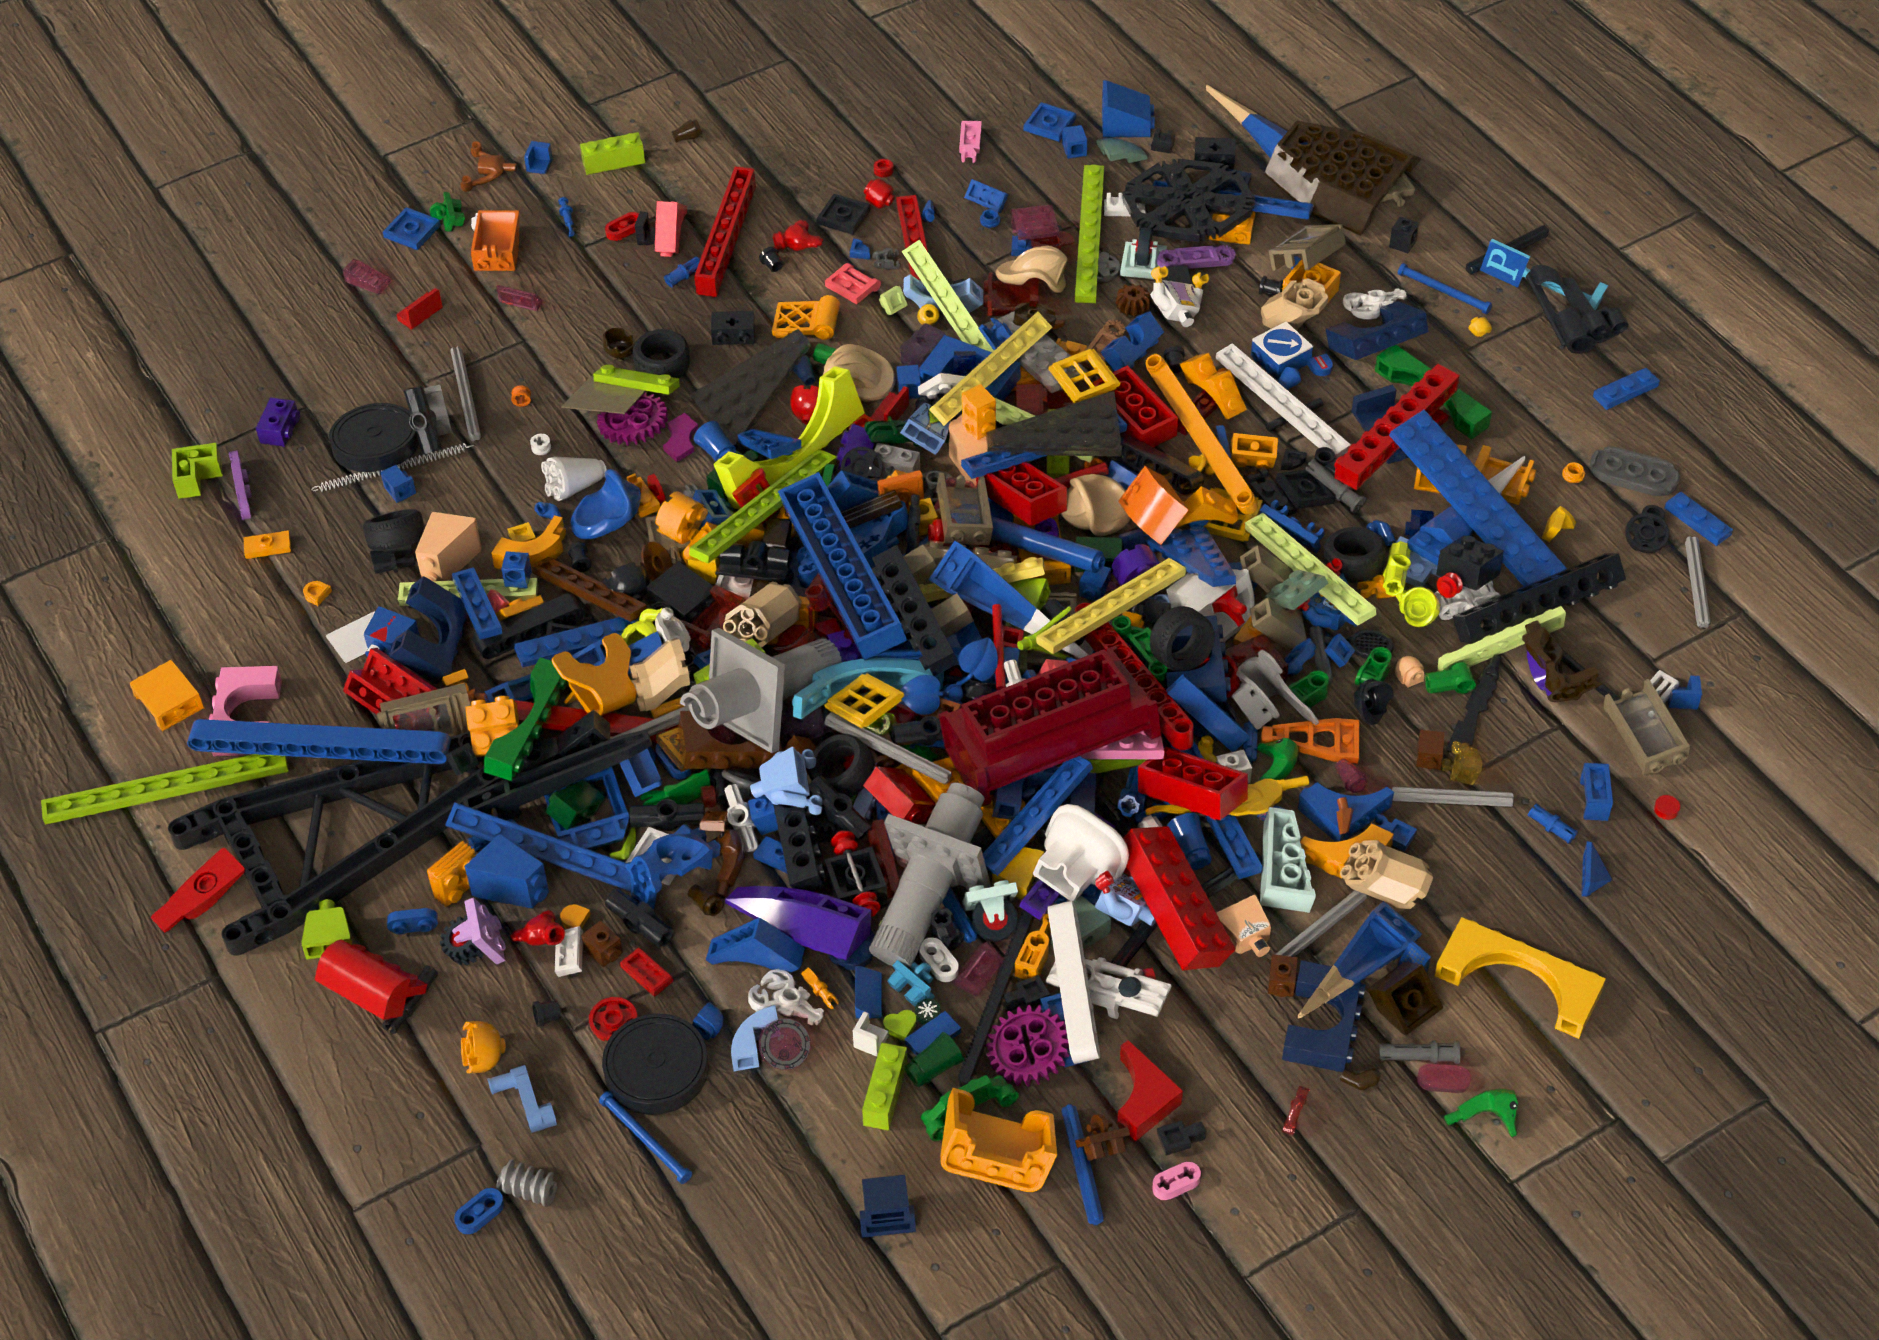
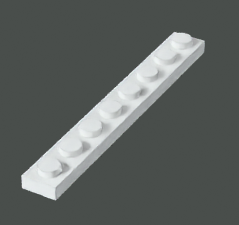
M1233 343L1216 353L1217 361L1230 370L1232 374L1318 448L1328 447L1332 449L1336 459L1348 452L1351 446L1350 443Z

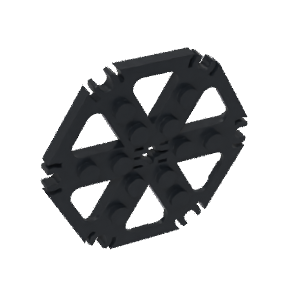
M1172 159L1171 165L1162 161V166L1158 162L1127 182L1125 191H1123V203L1137 228L1139 227V230L1141 228L1152 229V236L1196 242H1200V239L1205 241L1207 235L1216 239L1217 234L1220 238L1251 217L1255 205V197L1240 172L1237 173L1236 169L1229 172L1228 165L1224 166L1221 163L1178 159V163L1175 159ZM1193 168L1194 170H1211L1212 172L1192 184L1184 169ZM1158 173L1163 176L1168 187L1144 185L1143 182ZM1235 183L1242 193L1237 196L1218 194L1219 191L1228 185ZM1136 203L1158 205L1159 207L1150 213H1142ZM1209 212L1233 215L1222 222H1215ZM1185 215L1191 228L1170 227L1168 225Z

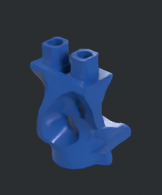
M686 824L682 825L674 834L655 839L646 852L634 857L626 865L631 876V897L639 900V902L647 903L654 909L656 894L662 889L661 882L664 877L670 874L683 876L697 867L710 870L712 868V859L720 856V844L715 840L706 843L707 835L704 830H700V827L691 830ZM667 858L672 861H670L669 863H665L662 861V859Z

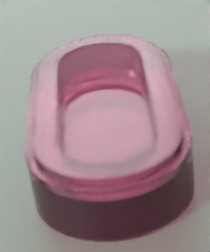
M1425 1064L1418 1071L1417 1081L1423 1089L1428 1091L1462 1093L1469 1088L1471 1075L1462 1066Z

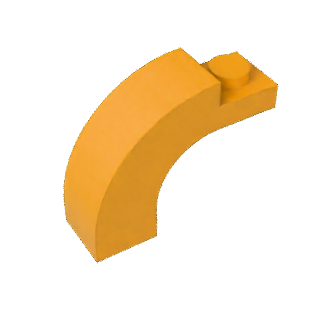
M554 515L545 531L539 537L530 541L518 542L501 537L491 552L494 568L502 570L506 551L529 553L531 569L533 565L547 557L556 560L563 552L562 540L566 535L563 518Z

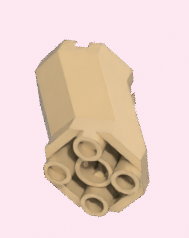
M1303 279L1302 283H1297V280L1291 281L1282 292L1269 298L1261 307L1263 325L1272 329L1287 322L1295 330H1298L1307 319L1319 314L1328 304L1327 293L1325 294L1324 285L1311 279Z
M771 582L726 614L723 629L744 642L753 638L760 647H763L799 620V608L802 601L790 585H779L776 582Z
M680 639L667 640L643 662L629 666L631 677L635 679L631 681L639 697L637 702L640 712L656 709L679 688L690 685L689 671L685 665L684 660L686 659Z
M1367 840L1360 844L1354 843L1349 849L1350 856L1340 871L1341 877L1350 888L1387 902L1397 909H1411L1416 904L1413 901L1417 898L1422 900L1427 895L1433 880L1432 873L1428 871L1430 868L1423 860L1385 846L1378 840Z

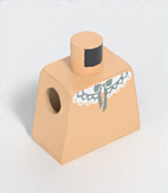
M1252 895L1217 912L1237 953L1242 954L1252 949L1258 957H1262L1269 952L1270 947L1266 942L1270 939L1271 925L1256 895Z

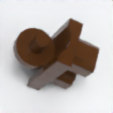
M1102 1114L1093 1115L1090 1124H1087L1086 1128L1088 1132H1093L1094 1135L1075 1140L1076 1147H1084L1088 1161L1105 1157L1102 1142H1106L1109 1156L1126 1152L1123 1137L1130 1135L1128 1127L1108 1132V1129L1112 1127V1121L1110 1119L1107 1120Z

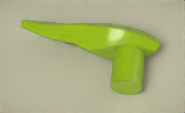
M631 827L623 848L620 851L610 853L611 858L619 861L629 858L635 848V827Z

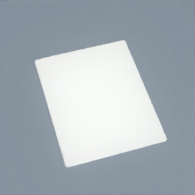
M375 611L326 635V638L345 663L365 654L367 651L364 631Z

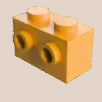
M981 384L962 393L963 425L965 430L977 440L996 432V399Z
M1234 433L1230 443L1231 461L1237 467L1273 468L1277 458L1278 438Z

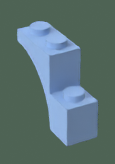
M911 274L904 278L903 291L908 299L913 300L919 308L926 304H932L937 307L938 311H941L922 281L916 279ZM971 278L950 285L968 313L983 305V289Z

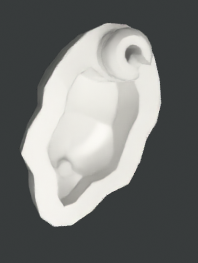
M663 608L655 619L656 630L664 643L670 639H680L684 653L687 652L691 638L684 624L673 616L672 609Z

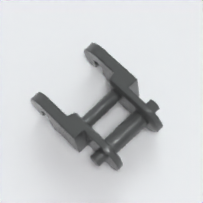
M883 248L882 251H875L872 255L876 259L874 267L885 268V270L898 269L901 265L900 261L898 260L894 264V261L888 258L898 256L899 250L895 249L894 253L892 248Z

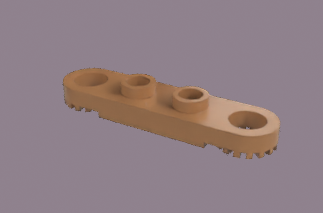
M1108 320L1086 349H1094L1104 363L1106 360L1100 352L1112 340L1123 337L1125 333L1124 324H1121L1120 321L1117 322L1118 320ZM1110 328L1117 329L1119 332L1112 333V331H1110ZM1088 360L1080 363L1083 367L1090 369V371L1094 370ZM1095 375L1088 377L1089 380L1093 379Z

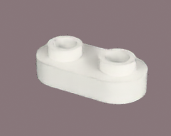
M937 938L924 939L919 949L920 959L923 963L926 962L931 966V973L937 980L941 982L953 981L959 972L957 960L941 940Z

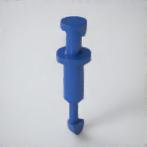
M561 197L558 200L559 205L562 206L559 209V213L563 216L566 227L569 228V237H573L575 235L571 216L573 209L567 205L568 198Z

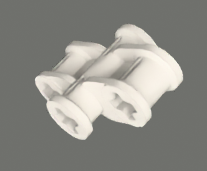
M1492 581L1477 591L1463 586L1462 591L1452 598H1445L1438 591L1434 593L1440 602L1439 617L1442 620L1452 619V616L1501 596L1494 590Z

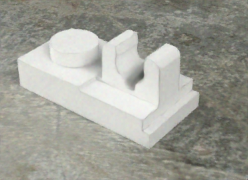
M1107 193V197L1104 199V216H1130L1123 203L1122 193H1119V197H1111V193ZM1136 203L1139 210L1145 213V204Z

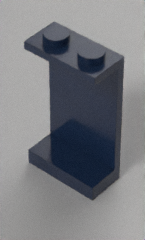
M1393 384L1353 397L1351 412L1364 431H1369L1377 419H1381L1386 415L1387 410L1391 406L1394 407L1396 405L1395 397L1397 390ZM1399 448L1386 462L1390 464L1409 457Z

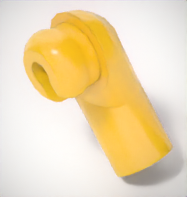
M1203 736L1198 743V749L1205 760L1216 763V756L1213 755L1214 740L1210 736Z

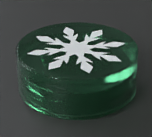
M923 999L915 1006L916 1020L923 1025L941 1014L939 1003L933 999Z

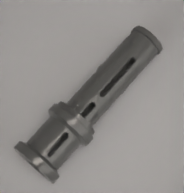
M1316 459L1308 463L1310 467L1306 466L1305 470L1335 493L1336 499L1339 502L1343 501L1349 506L1352 513L1358 512L1363 507L1367 499L1365 496H1360L1351 487L1335 479V476L1319 464Z
M1432 1040L1429 1044H1379L1380 1061L1426 1060L1432 1064H1437L1438 1062L1460 1064L1459 1041H1454V1043H1437L1436 1040Z

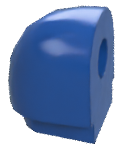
M709 1002L694 1018L692 1025L699 1031L703 1039L708 1040L716 1037L723 1026V1015L714 1004Z

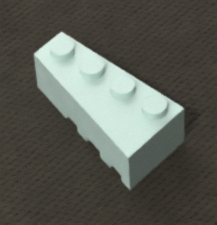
M1269 807L1263 824V867L1261 873L1260 905L1310 913L1316 894L1311 886V875L1305 863L1306 856L1304 849L1301 847V836L1293 810Z

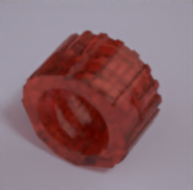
M714 786L701 787V798L705 808L716 806Z

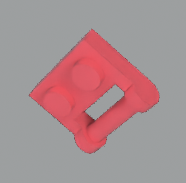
M850 263L844 264L825 280V287L856 305L871 292L878 291L881 286L880 280L868 277L854 269V266Z

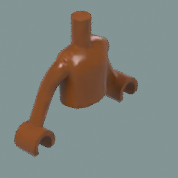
M474 141L471 154L474 157H479L478 173L487 176L471 180L470 176L465 175L460 183L461 189L468 192L472 190L473 186L496 179L504 171L516 172L517 164L505 163L502 155H491L482 151L481 143Z

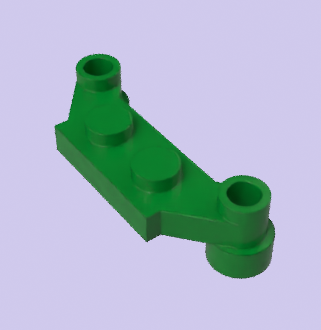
M1127 616L1115 617L1112 621L1113 629L1125 643L1128 642L1148 667V670L1164 688L1168 668L1159 662L1151 652L1150 635L1152 631L1149 627L1143 629L1131 626V620Z
M985 1075L981 1078L973 1079L968 1084L958 1088L971 1093L975 1101L974 1107L991 1098H996L1002 1107H1008L1015 1103L1019 1096L1015 1088L1008 1084L1001 1075L994 1078H988ZM951 1091L940 1097V1101L933 1109L926 1110L921 1115V1120L926 1126V1132L932 1141L943 1139L947 1104Z

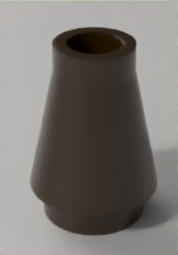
M690 119L676 130L671 131L677 143L679 141L699 138L698 136L702 134L697 119L693 121Z
M697 884L691 886L688 890V897L695 902L705 915L716 916L721 912L724 901L720 894L702 888Z

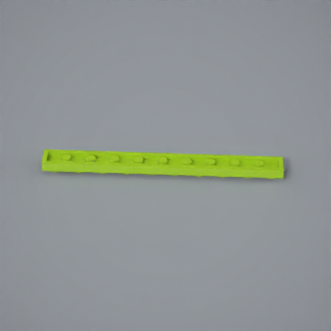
M1084 165L1075 288L1076 303H1096L1104 166Z
M821 449L816 450L692 545L689 549V555L702 562L710 563L783 506L778 493L779 490L818 472L822 476L826 464H837V456Z
M252 754L41 800L42 817L46 825L288 772L286 756Z

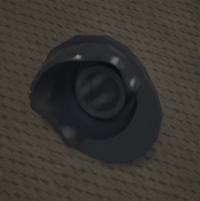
M1373 678L1359 685L1353 694V704L1366 724L1374 725L1381 720L1383 714L1387 712L1386 706L1394 696L1393 688L1389 683L1377 681Z

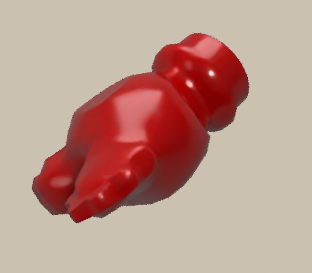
M799 220L794 225L789 226L784 233L778 231V233L773 234V242L777 250H784L786 247L796 251L808 247L817 248L822 245L823 239L820 236L810 235L808 233L809 224L804 220Z
M548 910L532 918L524 927L515 930L510 938L513 942L523 941L534 946L543 944L558 945L563 941L565 931L562 926L554 922L556 917L553 911Z

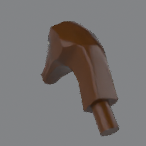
M733 830L723 831L718 837L711 840H715L720 844V855H723L724 859L723 866L716 878V881L719 883L717 893L721 895V898H726L728 886H734L745 857L743 837L739 832Z

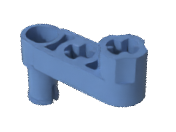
M525 1065L510 1069L509 1073L487 1078L492 1095L513 1087L518 1089L531 1133L557 1125L551 1103L541 1106L537 1105Z

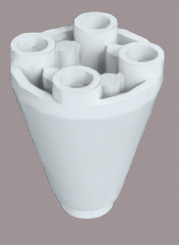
M551 457L541 464L542 472L545 474L547 482L545 484V492L547 496H553L557 501L565 500L605 477L606 471L605 463L602 460L589 458Z

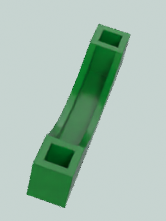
M1397 345L1391 346L1377 355L1375 372L1389 382L1409 386L1419 382L1430 369ZM1459 388L1443 404L1454 421L1455 429L1472 440L1489 428L1492 411Z
M541 657L538 659L531 672L530 691L534 698L533 708L525 721L516 729L493 740L485 755L484 773L512 781L516 772H521L525 755H530L534 739L540 737L543 722L547 723L550 718L551 707L557 705L561 689L565 690L568 681L559 675L552 661Z

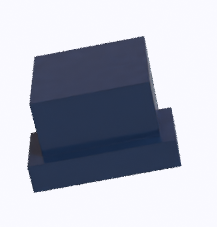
M905 1175L862 1179L864 1210L859 1211L862 1238L916 1232L914 1205L909 1206Z

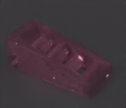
M353 259L343 270L345 282L377 294H381L391 283V278L356 259Z

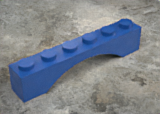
M601 639L572 656L580 663L599 666L605 662L606 650ZM531 674L507 681L485 691L484 698L486 702H495V698L499 696H509V699L517 701H534L530 691Z

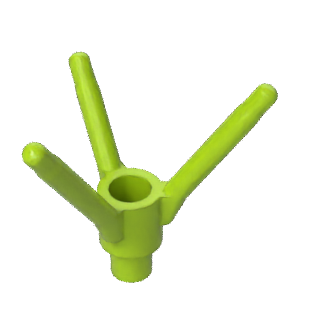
M1068 606L1039 631L1018 641V649H1034L1035 651H1041L1064 660L1070 657L1060 652L1052 654L1038 645L1036 641L1037 635L1051 628L1072 608Z

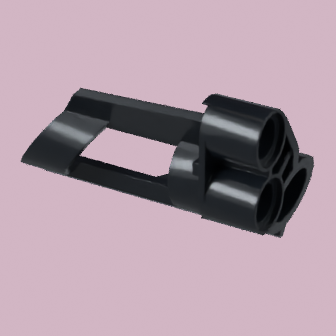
M1535 265L1526 275L1561 345L1566 346L1571 353H1586L1592 350L1595 344L1605 342L1623 333L1628 328L1629 324L1620 308L1603 307L1602 309L1594 310L1573 278L1561 277L1560 273L1552 267ZM1544 282L1559 284L1571 307L1560 311L1556 315L1541 284Z

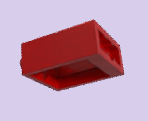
M876 767L863 785L893 816L915 824L926 825L936 805L926 791L904 769Z

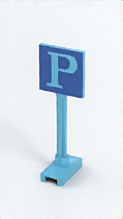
M1491 239L1480 271L1518 288L1522 277L1526 278V275L1530 272V269L1527 268L1530 256ZM1544 282L1541 284L1565 296L1559 284L1554 282ZM1602 282L1599 283L1592 295L1583 292L1594 310L1598 308L1603 299L1602 296L1608 285Z

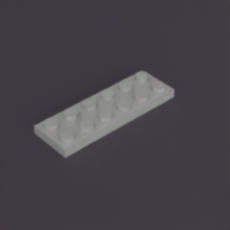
M1015 312L998 318L1002 324H1007L1012 333L1021 327L1013 323ZM992 321L983 324L986 325L988 328H992L994 326ZM1045 334L1016 361L1020 362V365L1053 393L1062 389V387L1048 370L1049 366L1070 357V355ZM1080 363L1078 364L1084 373L1088 372ZM1074 366L1064 369L1070 379L1080 375Z

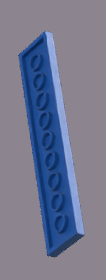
M1422 410L1390 432L1389 436L1485 543L1492 544L1504 551L1502 563L1523 586L1567 569L1425 410Z

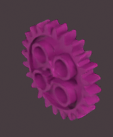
M644 392L625 414L609 412L597 414L600 434L604 435L605 440L610 439V443L617 440L618 445L622 444L623 441L626 442L627 446L632 441L638 445L639 440L646 442L647 437L653 439V433L660 434V428H665V423L668 422L665 403L661 402L660 397L655 398L654 394L648 396L647 392Z
M1028 1005L1026 1012H1022V1009L1017 1007V1014L1015 1015L1008 1011L1009 1018L1007 1020L1002 1017L999 1018L1001 1026H992L996 1034H988L990 1043L986 1044L989 1051L987 1056L989 1061H991L990 1064L993 1070H996L998 1076H1004L1007 1083L1014 1078L1016 1086H1019L1021 1081L1024 1080L1026 1086L1029 1087L1031 1080L1034 1079L1037 1085H1040L1041 1077L1049 1081L1048 1073L1058 1074L1056 1066H1065L1062 1057L1070 1056L1067 1050L1069 1043L1064 1021L1060 1020L1058 1014L1053 1015L1050 1009L1043 1013L1041 1006H1038L1033 1011L1031 1006ZM1023 1027H1026L1027 1035L1030 1039V1047L1035 1060L1034 1065H1031L1027 1043L1022 1031ZM1042 1028L1040 1032L1034 1033L1037 1029ZM1013 1036H1018L1014 1040H1009ZM1043 1051H1048L1045 1055H1039ZM1023 1058L1021 1062L1014 1063L1017 1059Z

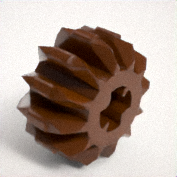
M1133 283L1131 286L1124 284L1123 288L1117 292L1116 305L1119 313H1125L1126 317L1133 315L1135 318L1136 315L1149 312L1152 297L1148 288H1142L1141 284L1137 286Z

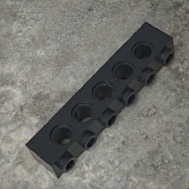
M896 545L873 557L872 559L876 566L872 569L878 581L884 580L885 584L881 587L887 598L892 596L894 602L891 603V606L896 615H902L904 620L900 621L905 633L911 632L913 638L909 639L915 652L921 651L923 656L919 657V660L924 670L930 669L932 675L936 676L959 664L898 546Z
M773 804L791 888L811 892L826 888L824 878L827 877V873L823 863H820L819 858L823 857L819 843H816L815 840L819 835L815 824H812L811 819L814 818V814L809 812V806L801 808Z

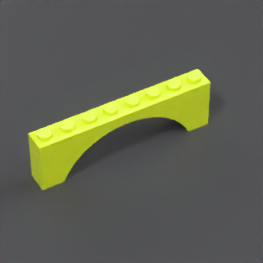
M834 366L819 378L816 407L808 425L798 438L801 439L802 448L793 451L791 455H782L774 459L755 462L750 461L743 455L727 452L714 463L725 494L733 508L741 509L732 492L749 479L753 471L762 468L766 473L765 478L771 486L816 450L826 447L830 441L841 435L847 427L865 413L848 369ZM757 484L756 487L758 491L762 493V488L759 484Z

